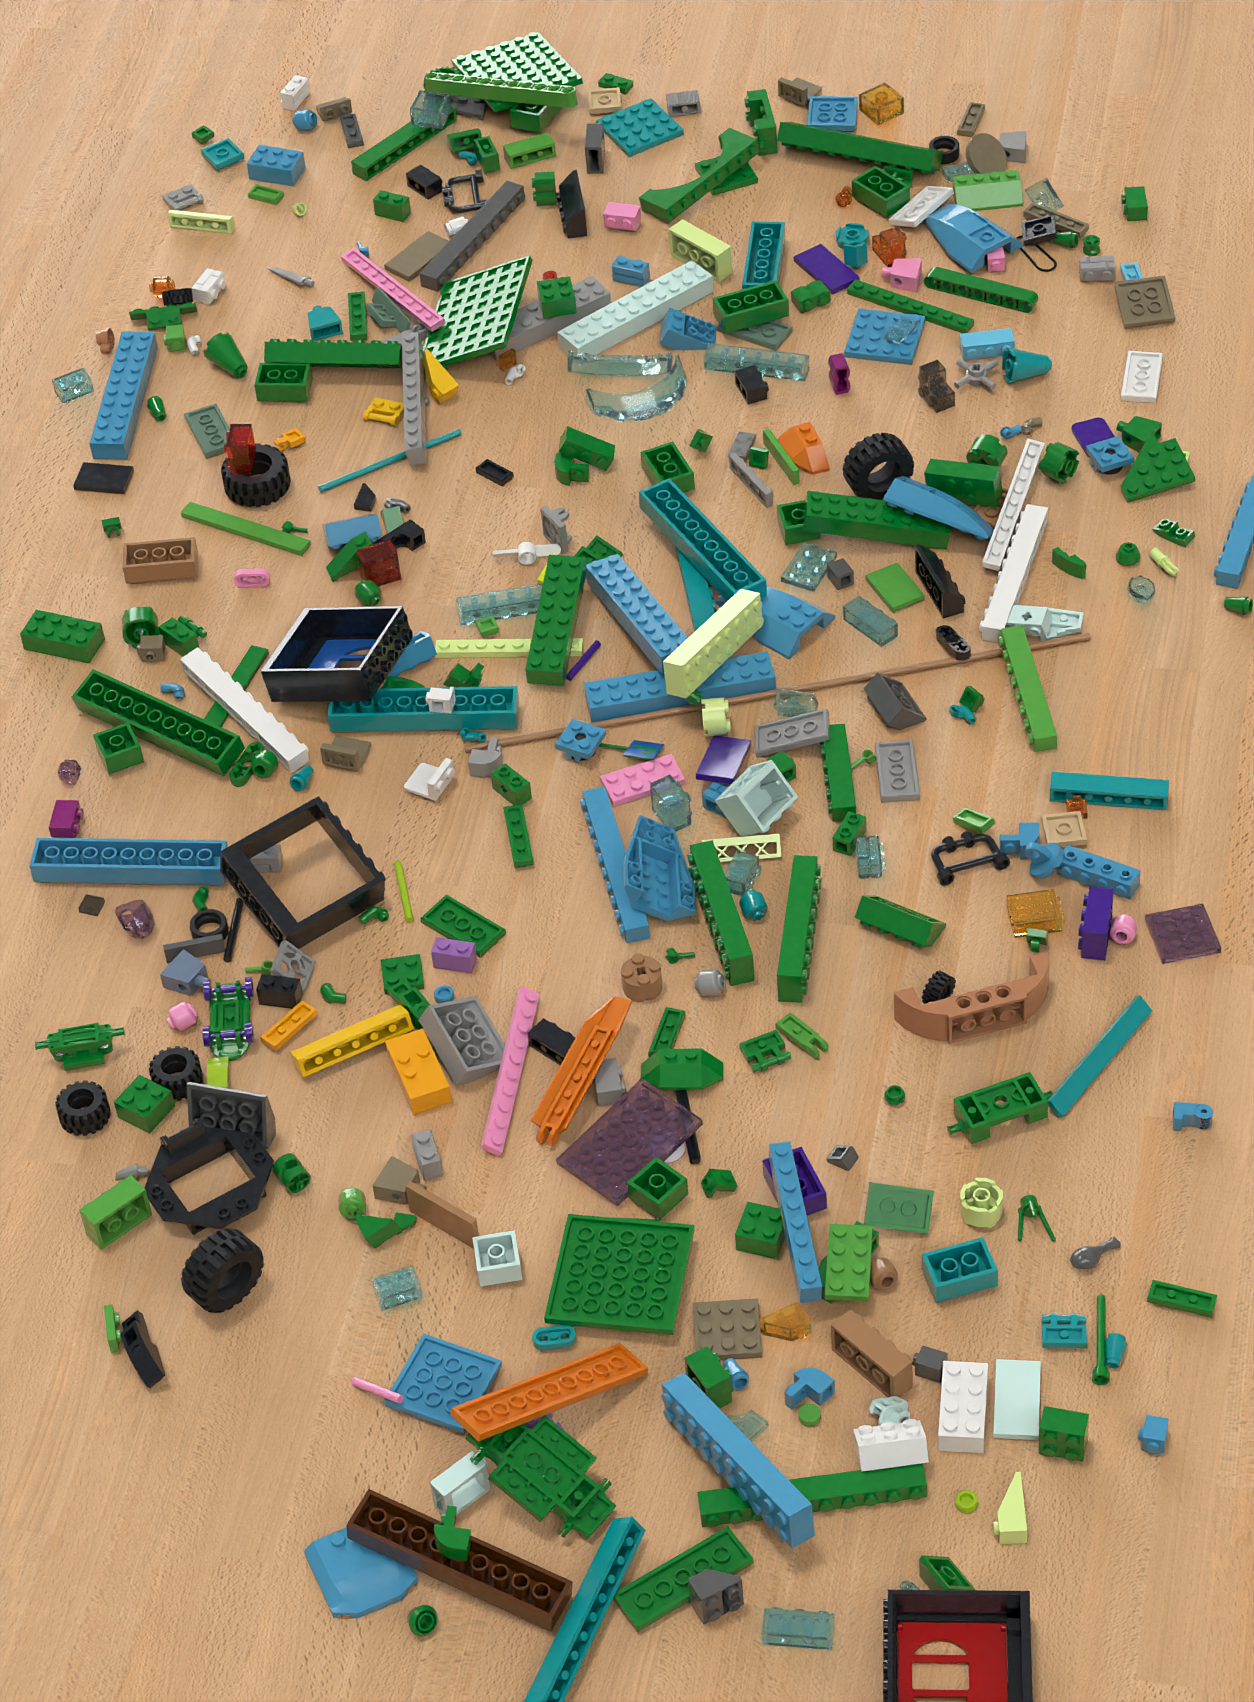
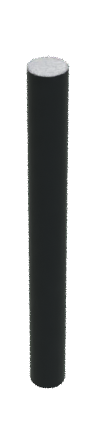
M241 898L236 899L223 958L225 962H230L232 959L244 903Z

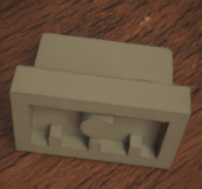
M781 77L778 80V96L802 106L809 103L810 96H817L822 91V87L800 78L790 81Z
M337 735L332 744L323 743L321 745L322 762L326 765L358 771L371 747V742Z

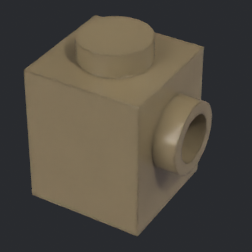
M163 635L141 636V642L137 644L138 655L141 654L142 662L164 661L166 646Z

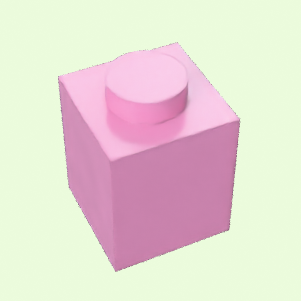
M1003 246L986 254L988 272L1005 271Z

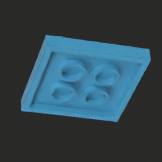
M810 96L807 125L835 131H855L858 96Z

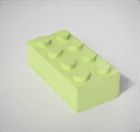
M683 219L669 228L670 255L685 264L693 260L713 276V280L718 283L732 274L730 245Z

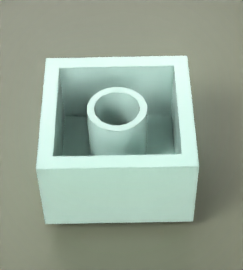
M515 1230L472 1237L480 1287L522 1280Z

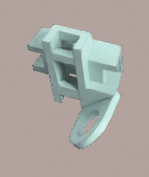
M898 1396L874 1399L870 1404V1413L880 1416L878 1426L885 1422L896 1424L910 1419V1412L907 1411L908 1402Z

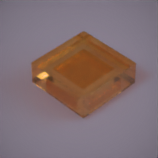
M512 348L498 356L499 366L503 372L517 364L516 352Z

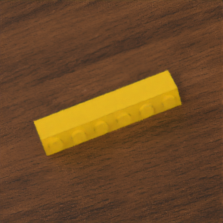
M400 1004L291 1051L290 1054L295 1069L304 1078L382 1044L386 1040L414 1030L409 1012Z

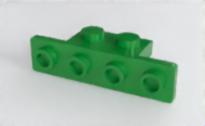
M185 302L183 305L169 304L161 308L153 306L145 310L134 309L129 312L131 320L147 319L149 331L165 329L166 326L181 325L180 314L197 312L196 303Z

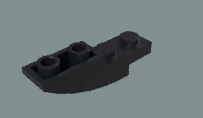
M137 1310L122 1323L123 1331L120 1333V1336L134 1368L145 1385L150 1389L165 1376V1371L158 1347L151 1343L144 1316Z

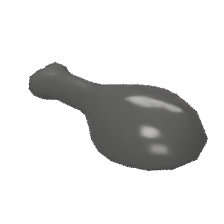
M1112 1237L1109 1241L1099 1246L1078 1248L1071 1255L1070 1262L1077 1269L1093 1268L1098 1264L1103 1253L1119 1248L1121 1242L1116 1237Z

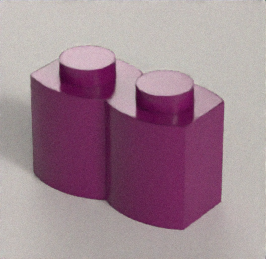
M843 353L830 355L828 359L830 367L829 380L836 395L848 393L850 390V381L848 379L850 369Z

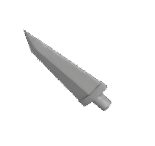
M267 268L298 285L313 287L315 284L311 277L279 268Z

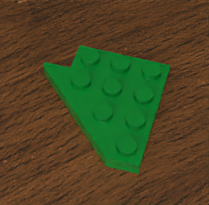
M1150 433L1121 484V491L1127 503L1195 482V475L1176 438L1158 443L1154 433Z

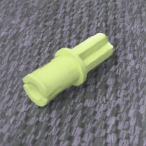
M1153 548L1149 552V557L1157 563L1160 569L1163 568L1171 576H1175L1179 570L1170 562V557L1165 556L1158 548Z

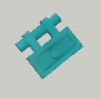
M1057 1313L1041 1315L1042 1348H1087L1086 1325H1077L1086 1324V1315H1077V1313H1070V1315H1057Z

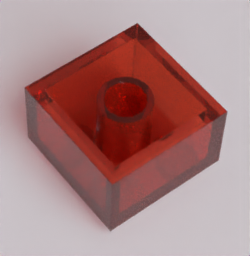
M230 424V430L226 432L227 443H224V453L228 455L227 467H230L231 474H252L256 456L252 424Z
M391 539L356 550L362 580L370 579L377 586L401 580L398 554Z

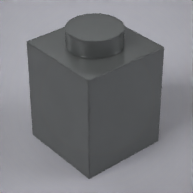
M844 558L827 564V578L837 590L854 584V571Z
M922 1345L920 1352L915 1353L912 1365L915 1366V1375L940 1383L943 1374V1361H948V1353Z

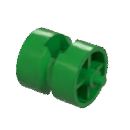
M292 1153L282 1155L273 1165V1172L290 1193H297L303 1190L311 1180L309 1172Z

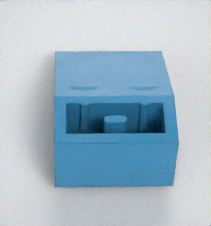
M669 308L661 322V345L674 350H706L715 348L716 325L682 313L679 310Z

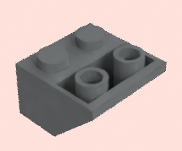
M707 1569L688 1579L690 1604L703 1625L708 1622H714L722 1615L730 1611H736L744 1605L743 1586L740 1576Z

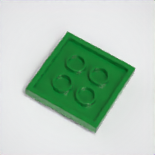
M720 156L695 163V169L700 177L713 168ZM747 162L710 192L713 196L758 183V177Z

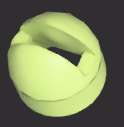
M298 202L293 205L292 211L295 215L302 216L306 213L307 208L304 203Z

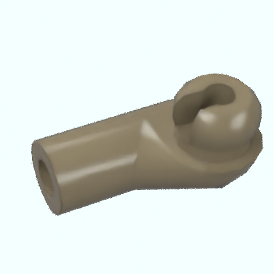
M1041 417L1025 421L1021 426L1023 434L1029 435L1032 433L1031 428L1041 426Z

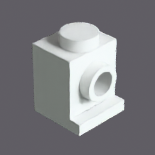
M450 687V689L431 688L430 692L426 694V703L429 705V711L452 714L456 701L454 687Z

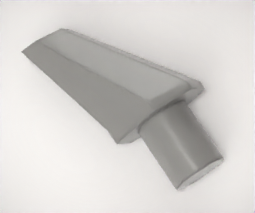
M134 1164L118 1171L115 1180L126 1179L130 1175L134 1178H137V1175H147L148 1167Z

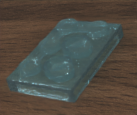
M804 542L781 575V582L814 592L827 573V564L835 561L837 558V552Z

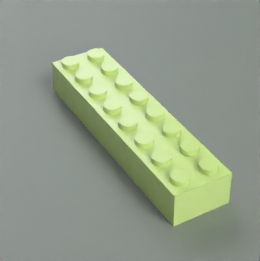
M740 589L663 661L667 694L687 698L763 626L764 619L762 617L760 593Z

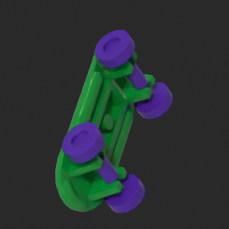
M245 977V985L241 984L240 980L236 981V983H225L222 985L220 982H217L216 988L212 989L210 981H203L205 1001H210V1025L202 1028L204 1047L210 1046L211 1051L217 1058L228 1057L229 1061L236 1060L242 1057L247 1052L250 1043L254 1042L253 1025L250 1022V997H254L252 977Z

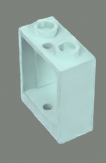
M473 1451L430 1482L434 1507L441 1514H446L447 1505L457 1507V1514H459L490 1490L487 1472L488 1464L483 1458L478 1465H474V1462L470 1461V1458L475 1454Z

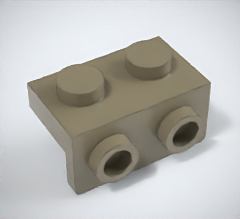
M343 97L316 105V110L322 121L351 113L350 98Z

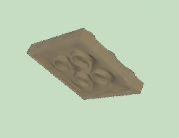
M1165 275L1114 282L1124 328L1175 322L1176 317Z
M758 1298L693 1303L696 1351L708 1346L712 1353H717L720 1360L762 1357Z

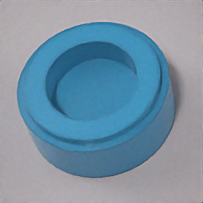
M446 985L436 988L434 991L436 1003L453 1001L455 998L454 990Z

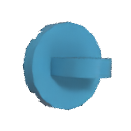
M1031 842L1026 845L1024 852L1026 857L1031 860V874L1038 879H1045L1053 874L1052 870L1060 866L1064 855L1063 849L1054 842L1048 843L1045 846Z

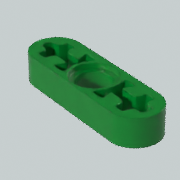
M253 742L249 744L231 770L229 776L233 786L240 787L245 785L253 774L251 765L246 767L242 765L246 762L251 763L257 753L264 750L261 743Z

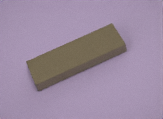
M969 102L957 129V135L974 136L984 113L985 104Z

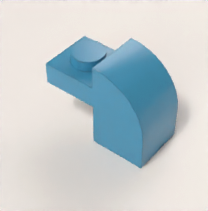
M1039 822L1019 823V834L1000 835V852L1005 854L1020 853V859L1028 858L1024 853L1026 845L1031 842L1039 843Z
M816 1368L800 1369L794 1373V1384H790L785 1390V1405L792 1410L803 1399L809 1397L817 1405L821 1406L835 1394V1380L822 1370Z

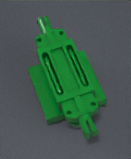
M99 1023L58 1029L57 1033L48 1034L47 1040L35 1041L36 1050L48 1048L56 1061L63 1062L65 1071L105 1064L104 1055L109 1054L113 1050V1037L125 1035L124 1027L112 1029L109 1024L99 1025Z

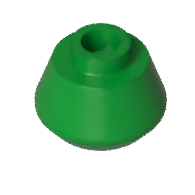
M1126 542L1119 547L1115 557L1120 564L1132 566L1139 562L1141 554L1135 544Z
M421 1605L414 1607L409 1612L407 1621L411 1631L415 1635L423 1637L433 1632L438 1622V1616L433 1607Z

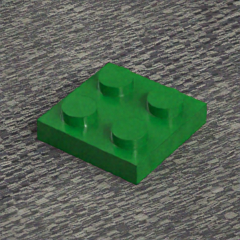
M420 954L381 959L385 995L388 994V988L402 980H405L411 987L415 986L418 990L425 989Z

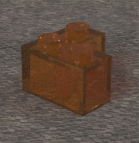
M896 226L872 236V250L886 267H892L895 259L906 258L905 241H907L905 232H902Z

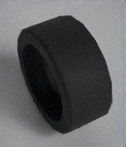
M938 136L930 141L929 149H951L950 151H943L941 164L953 163L959 158V142L954 137Z
M205 909L196 913L190 921L192 938L197 939L222 934L223 940H225L228 935V924L225 915L215 909ZM207 923H217L220 925L218 929L212 932L204 933L198 931L202 925Z

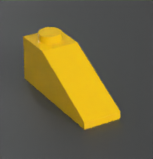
M428 349L424 350L422 360L432 397L442 404L457 395L459 384Z

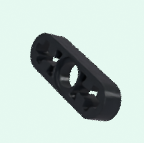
M942 625L936 628L937 641L952 656L962 661L971 657V646L952 627Z

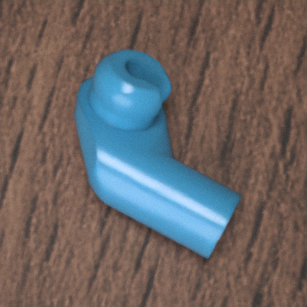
M1019 424L1013 427L1004 426L1000 430V435L1006 439L1022 433Z

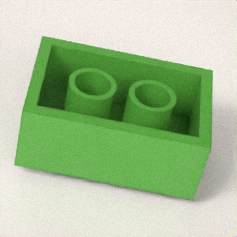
M132 1175L121 1180L117 1185L103 1192L101 1196L80 1209L86 1235L100 1250L152 1216L146 1189Z

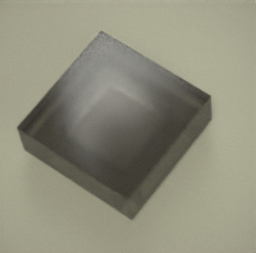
M86 894L78 908L79 913L98 916L105 903L104 898Z

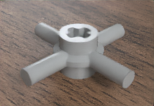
M962 359L957 360L956 364L966 371V376L954 383L957 389L967 383L973 386L984 384L991 390L995 389L996 384L986 376L989 370L998 366L996 360L984 366L978 362L969 365Z

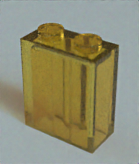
M1054 889L1007 895L1006 909L1014 938L1026 937L1027 928L1046 930L1048 933L1062 932V923H1065V915L1059 909L1061 908V901L1059 896L1056 897Z

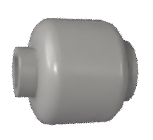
M703 970L699 973L698 978L695 979V989L699 990V993L705 997L718 996L726 988L725 976L719 970Z

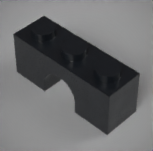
M411 519L374 541L380 555L372 560L385 569L398 561L397 548L406 547L413 551L426 543L424 529Z

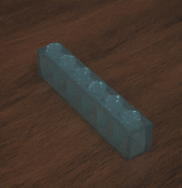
M708 343L704 354V370L735 373V370L754 365L763 377L805 381L810 369L809 355L712 343Z
M543 584L457 597L456 604L460 626L475 624L476 620L493 616L495 620L536 614Z

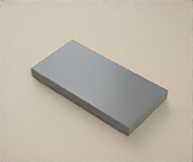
M827 708L755 726V754L757 757L830 740L829 712Z
M913 740L876 742L875 753L881 803L920 800Z

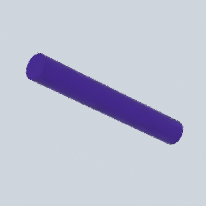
M598 640L590 646L566 675L567 680L571 681L601 646Z

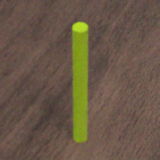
M396 861L394 867L405 920L407 923H411L414 919L401 861Z

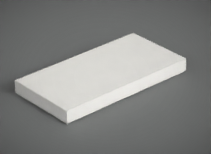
M926 186L889 219L890 225L918 226L954 194L953 188Z
M1128 351L1121 401L1156 403L1163 353Z

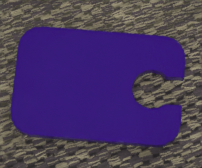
M1099 417L1074 423L1071 427L1072 433L1089 458L1090 456L1086 452L1087 445L1115 437L1106 421Z

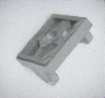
M545 506L541 508L543 535L552 544H558L561 547V553L565 554L568 552V544L572 540L571 535L567 536L566 525L563 523L568 519L569 512H565V508H557L551 511Z
M284 940L279 946L270 973L275 976L293 978L294 974L299 973L303 976L300 981L302 991L305 992L316 961ZM281 961L287 965L288 974L283 972ZM291 965H298V970H294Z

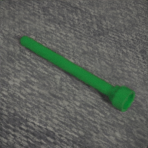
M1103 1294L1097 1296V1363L1092 1371V1382L1097 1385H1106L1110 1382V1371L1105 1366L1106 1298Z

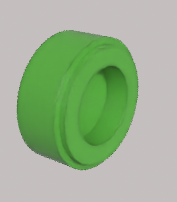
M810 1403L801 1406L798 1411L800 1423L808 1427L817 1425L821 1419L819 1407Z

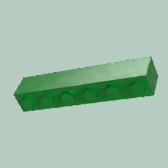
M845 723L829 725L830 740L819 742L820 745L824 746L821 747V758H825V761H822L823 772H827V774H824L825 786H829V788H826V799L831 801L827 804L828 814H832L833 822L843 821L848 811L856 813Z

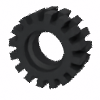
M192 288L163 291V305H181L185 302H193Z
M940 970L933 973L932 978L928 979L929 982L925 985L926 988L922 992V1002L927 1004L928 1002L950 997L956 986L955 978Z

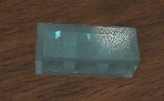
M861 596L856 597L843 606V620L879 646L883 647L898 636V623Z
M779 1607L764 1608L761 1632L762 1644L832 1650L835 1628L834 1613L826 1611L811 1612L803 1609L786 1610Z

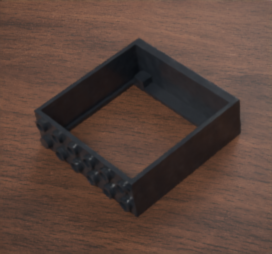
M319 796L220 851V872L278 947L282 941L286 940L300 949L384 900L386 881L384 874L375 868L373 860L363 853L362 846L359 843H355L350 831L344 829L339 817L332 814L328 803L322 801ZM317 821L366 884L302 921L297 922L249 859Z

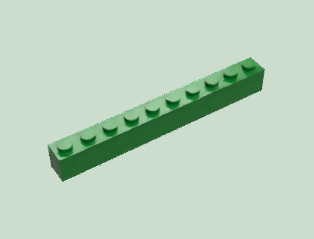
M923 1463L862 1472L861 1470L789 1479L812 1504L813 1512H829L834 1509H851L857 1506H873L879 1503H896L901 1500H918L927 1497V1482ZM734 1487L697 1492L702 1527H716L723 1524H739L745 1521L763 1520L760 1514H755L747 1501L741 1499Z

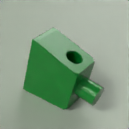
M1134 416L1129 423L1119 421L1116 430L1122 432L1123 443L1139 453L1150 433L1153 432L1157 440L1161 437L1162 423Z

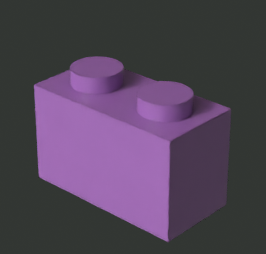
M436 937L431 951L433 968L472 974L477 960L475 943Z

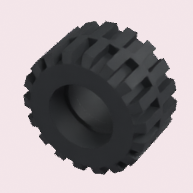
M168 1047L165 1051H159V1055H155L153 1060L150 1061L149 1073L151 1081L171 1090L173 1100L181 1101L182 1098L187 1099L188 1082L203 1083V1073L199 1057L193 1050L188 1051L187 1047Z
M83 1080L81 1083L76 1081L74 1082L75 1084H69L66 1086V1089L60 1091L61 1095H57L55 1106L60 1124L64 1130H67L70 1134L74 1132L76 1136L80 1134L87 1136L88 1133L94 1134L96 1130H101L103 1125L108 1123V1118L111 1115L106 1092L102 1089L101 1085H96V1082L93 1081L88 1083L87 1080Z

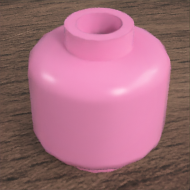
M1116 916L1112 920L1109 930L1111 939L1121 945L1131 943L1135 938L1137 923L1131 916Z
M182 1001L169 1009L168 1014L170 1017L167 1021L173 1029L177 1027L178 1030L184 1031L197 1022L196 1017H198V1014L191 1003L187 1004Z

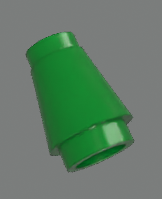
M1074 231L1057 233V238L1052 241L1053 243L1073 248V246L1078 245L1079 236Z
M158 396L150 397L147 400V408L157 421L165 420L166 413L163 400Z
M1226 597L1224 608L1246 615V613L1250 614L1253 609V600L1249 599V597Z

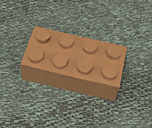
M195 537L124 543L122 568L126 583L198 577V549Z
M849 1309L831 1324L832 1351L885 1396L901 1397L913 1387L911 1358L906 1353L900 1352L892 1341H887L882 1337L875 1327L869 1326L861 1315H856Z

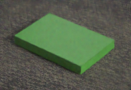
M898 563L865 575V580L892 613L925 600L923 592Z

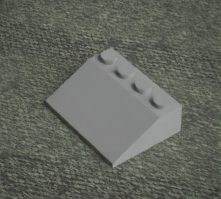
M477 996L429 1005L419 1018V1022L456 1086L476 1081L499 1070L505 1044Z

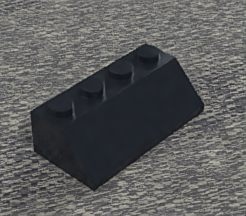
M573 170L559 185V192L556 193L563 232H567L568 238L587 236L585 207L577 170Z
M919 544L915 545V573L942 618L964 613L965 597L958 591V586L956 582L952 581L950 572L944 568L942 559H939L935 552Z

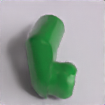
M325 983L320 987V993L327 1002L346 1003V993H336L330 983Z

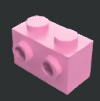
M608 202L603 213L604 227L636 231L641 221L640 206Z

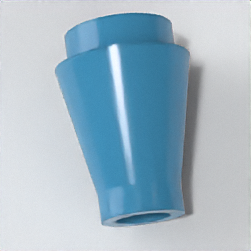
M733 1358L725 1360L723 1367L728 1368L732 1375L730 1380L732 1388L735 1390L744 1389L749 1383L748 1373Z

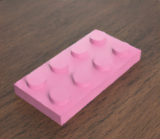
M672 754L600 776V781L603 787L605 786L607 795L614 807L685 785V778Z

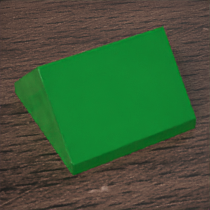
M922 1555L919 1558V1576L930 1590H975L949 1557Z

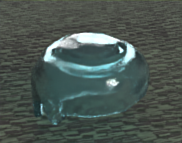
M1142 575L1137 578L1131 577L1127 587L1128 596L1137 603L1150 601L1156 591L1154 583L1150 579L1142 577Z

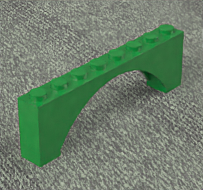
M728 128L718 136L722 153L713 168L701 177L680 186L657 190L649 189L639 197L642 211L670 223L760 153L757 139Z

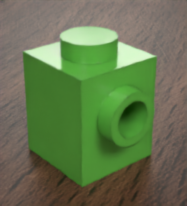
M183 324L166 326V335L163 338L164 345H168L169 352L186 350Z

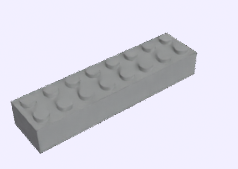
M591 276L572 285L576 299L577 313L543 318L539 300L519 308L507 347L502 350L492 351L489 354L497 361L557 334L558 331L611 304L610 292L597 279Z

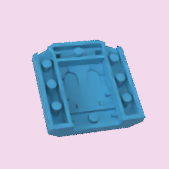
M347 1527L313 1541L304 1550L305 1557L333 1618H339L338 1615H351V1618L365 1616L402 1600L407 1595L406 1591L413 1584L416 1585L418 1583V1577L413 1568L348 1539Z

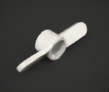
M523 542L517 549L496 550L492 552L493 557L518 556V561L521 564L530 565L535 562L536 557L560 554L561 547L558 544L534 545L530 542Z

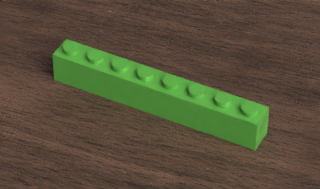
M1021 625L1002 628L1001 636L998 637V644L1000 648H1003V661H1007V674L1012 677L1010 678L1011 687L1015 689L1016 703L1019 702L1020 704L1019 714L1021 717H1024V730H1028V743L1032 745L1034 752L1056 749L1057 733L1024 627Z

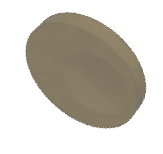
M980 133L968 141L965 150L966 159L969 167L975 174L1003 172L1006 170V153L1001 143L995 137L987 133Z

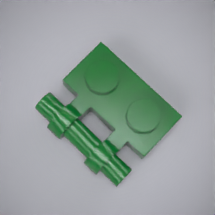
M777 1029L739 1043L740 1050L747 1062L749 1063L754 1060L757 1062L751 1065L753 1072L765 1071L772 1065H781L786 1060L791 1059L789 1051L781 1053V1050L785 1049V1042ZM773 1054V1057L764 1059L765 1056Z

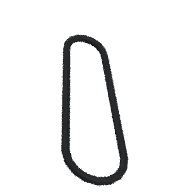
M1035 244V246L1054 262V267L1050 269L1038 267L1027 252L1020 248L1038 270L1049 272L1057 267V262L1038 244Z

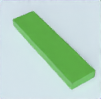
M770 429L763 430V444L792 484H799V469Z

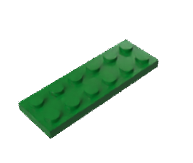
M727 1526L616 1591L613 1600L638 1632L690 1601L689 1578L707 1569L735 1575L754 1563L753 1557Z

